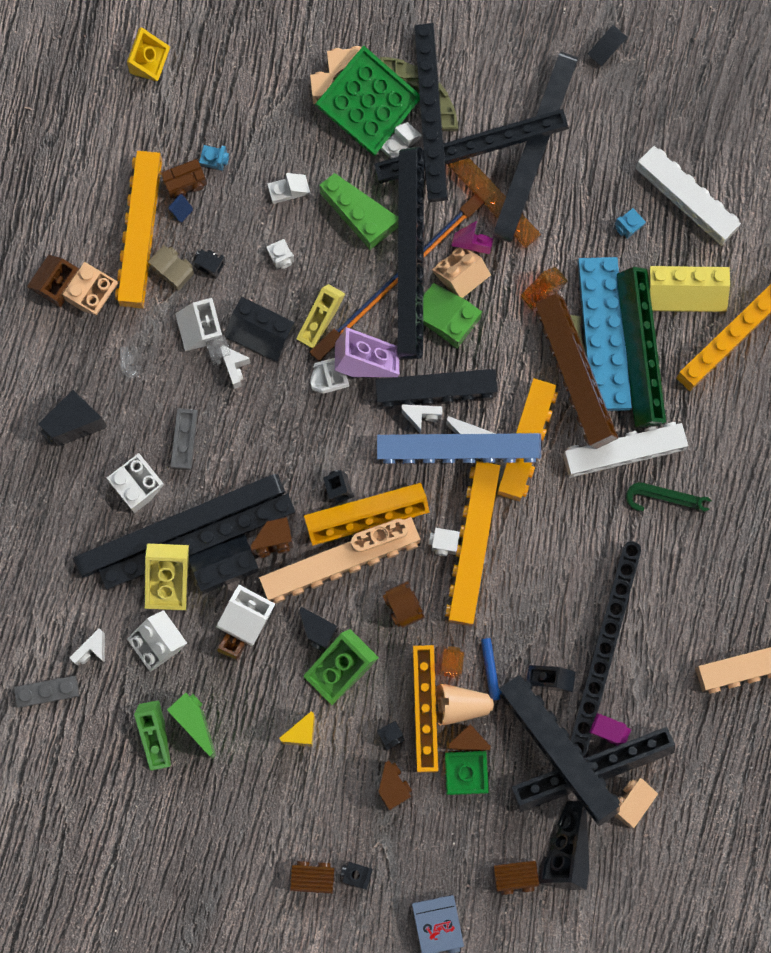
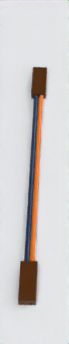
M483 186L459 209L460 213L424 246V257L465 218L469 219L493 194ZM398 272L338 329L334 328L310 351V354L318 362L335 347V342L345 327L351 328L398 283Z

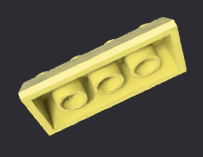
M650 266L648 278L652 311L727 312L730 291V267Z

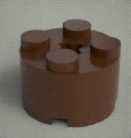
M408 581L385 591L386 594L382 595L389 609L392 608L394 612L391 614L395 625L402 628L425 618L421 613L423 612L414 591H411V585Z

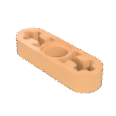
M396 519L356 533L351 539V546L356 552H365L402 539L408 533V524L402 519ZM396 524H399L400 527H405L402 529V534L395 531L391 533L393 537L389 538V532L386 527H390V531L396 528ZM382 530L385 532L386 537L383 541L375 540L374 533L376 531ZM366 534H371V541L374 544L370 545V541H367L362 548L359 545H355L357 538L365 540L368 539Z

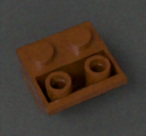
M48 255L27 285V288L61 307L65 302L63 293L79 271V268L63 258Z
M287 517L265 523L251 545L254 556L265 558L270 556V553L278 551V554L290 552L291 548H294Z
M388 760L385 762L378 794L387 809L391 811L411 798L410 793L412 789L406 780L404 782L401 781L398 776L401 774V771L396 763L391 764Z

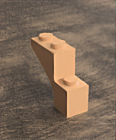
M354 46L350 49L334 48L331 51H327L329 73L316 72L310 75L313 104L320 99L361 49L360 46Z

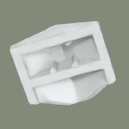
M335 358L314 364V370L310 379L313 391L324 394L349 387L346 374L335 371Z

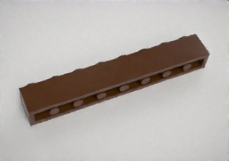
M555 293L536 303L538 309L536 314L538 319L543 322L545 337L551 343L549 346L553 356H556L558 361L556 363L557 369L563 374V385L571 395L570 403L578 413L577 421L584 429L585 434L583 436L585 442L598 449L617 440L618 436L565 300L562 296Z

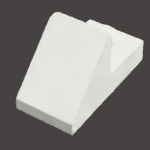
M407 122L395 128L394 134L386 141L381 150L390 159L399 157L401 149L410 148L422 135Z
M286 173V179L267 183L273 204L310 194L305 175Z
M225 346L220 347L234 389L242 387L240 380H243V376L238 367L250 364L249 357Z
M402 405V414L421 433L422 418H426V421L431 422L441 419L442 407Z
M98 629L70 657L76 665L80 663L82 665L91 658L90 653L92 651L105 662V633L101 629Z

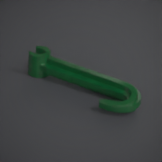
M639 482L630 486L626 493L628 505L641 512L644 511V507L633 502V496L636 494L694 508L702 513L710 510L703 507L702 502L709 504L712 501L709 497H698Z

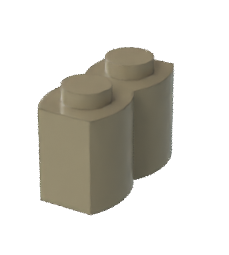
M163 245L148 261V265L173 288L179 291L194 275L193 265L186 259L181 260L174 248L171 246L167 248Z

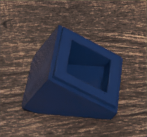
M182 194L168 207L170 215L180 223L193 211L192 206Z

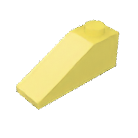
M329 284L322 287L296 339L314 348L337 312L345 293Z

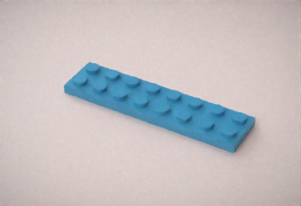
M618 257L579 258L577 263L586 357L607 410H630L632 407L627 353L617 282V273H619Z

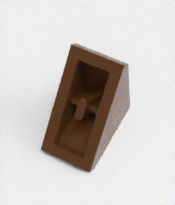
M227 633L217 652L224 657L238 662L246 643Z
M471 724L448 745V750L490 751L491 746Z

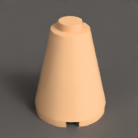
M440 684L436 688V704H438L436 721L438 725L445 726L486 716L493 710V699L488 694L447 684Z

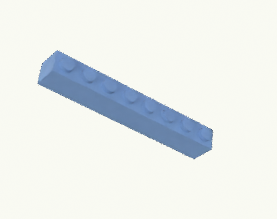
M541 434L377 435V459L383 460V463L386 464L395 463V460H403V463H415V459H423V463H435V459H443V463H455V459H463V463H475V459H483V463H495V459H503V463H516V459H524V463H535L536 459H541Z

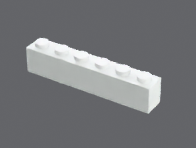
M653 146L638 161L636 169L721 246L738 230L741 223L737 216L725 210L724 205L720 201H715L710 196L708 190L696 184L695 179L689 174L686 175L681 170L679 164L667 158L666 153L662 149H657Z
M670 422L665 424L663 428L650 427L642 433L637 434V431L626 433L625 437L618 438L598 449L587 443V446L579 447V445L570 446L564 452L563 457L568 476L572 478L685 451L688 447V442L682 423Z

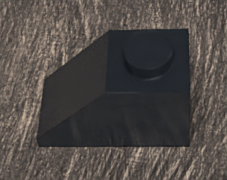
M301 607L299 611L308 641L311 642L310 646L320 651L322 648L327 650L338 626Z
M529 665L527 680L532 687L573 692L576 672L562 667Z

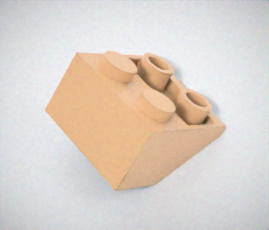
M463 248L455 249L450 256L440 261L432 269L433 273L446 288L461 298L491 276L483 259L470 250Z
M84 262L64 291L63 296L68 303L78 309L97 316L118 282Z
M641 778L630 780L623 789L626 792L624 796L618 797L621 803L619 804L620 812L615 817L631 829L635 828L658 795Z

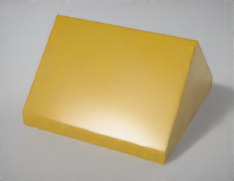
M140 27L127 60L130 74L158 81L170 46Z
M311 711L282 735L279 738L280 741L286 745L313 747L314 713Z

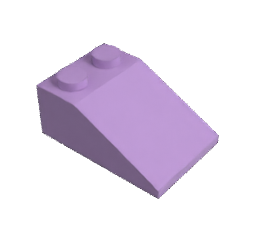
M345 327L335 342V371L351 377H398L400 373L397 346Z

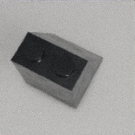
M74 390L38 423L42 429L40 433L51 445L56 443L58 446L96 433L107 427L103 418Z

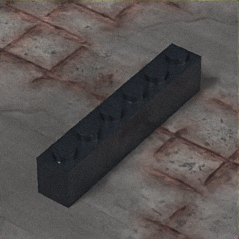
M495 369L375 379L377 407H382V409H392L396 405H414L422 403L423 406L433 405L434 402L451 404L454 400L472 402L477 398L488 401L494 399L493 397H497L498 393Z

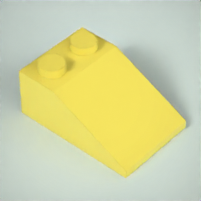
M147 544L145 556V609L186 610L189 545Z

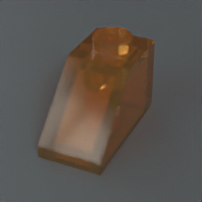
M555 266L545 270L520 296L533 311L537 308L536 303L557 293L568 281Z
M448 646V649L443 650L440 669L441 676L460 679L464 661V652L460 651L461 648Z

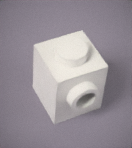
M435 528V533H430L428 545H432V551H435L436 555H456L460 532Z

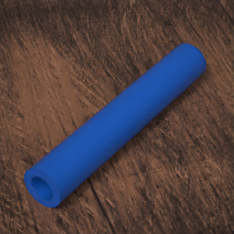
M491 638L481 639L489 696L493 701L500 700Z

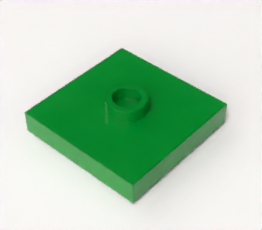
M487 751L445 753L446 795L489 793Z

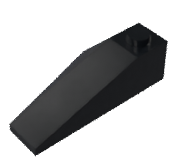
M567 801L557 824L559 829L556 836L550 840L551 848L548 855L542 859L538 880L541 885L566 890H587L590 870L587 810L580 801Z

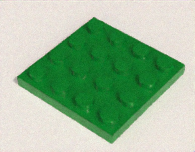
M363 45L315 103V106L369 153L375 156L394 133L395 128L403 122L419 102L420 94Z

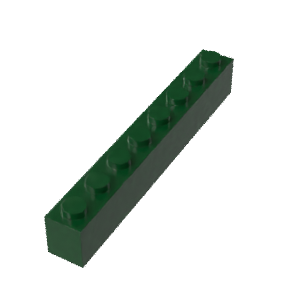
M631 267L617 273L634 423L635 427L650 428L666 423L648 270Z

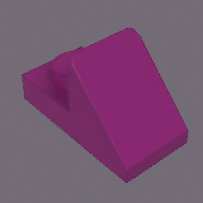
M477 221L454 233L451 246L490 254L494 238L484 234H475Z
M597 713L589 733L618 746L627 742L631 729L627 728V725Z

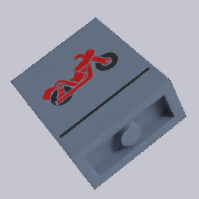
M454 895L412 903L421 953H439L446 950L448 953L460 952V947H464Z

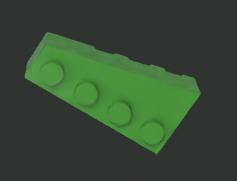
M334 173L319 185L320 194L369 250L398 228V216Z

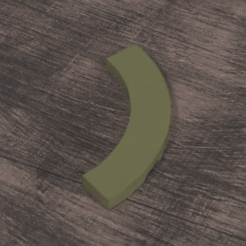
M380 57V60L407 84L419 91L417 65L414 66L397 58ZM439 83L443 132L458 131L455 108L448 93Z

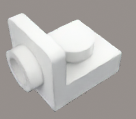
M285 239L266 247L276 269H285L294 262V255L290 252Z

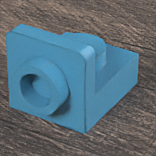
M204 145L199 161L200 166L222 171L224 164L227 165L229 160L226 146H221L220 149Z
M632 208L624 216L617 218L615 228L620 235H624L628 239L642 228L646 221Z

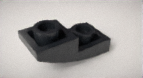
M612 25L587 54L602 67L626 40L627 36L615 25Z

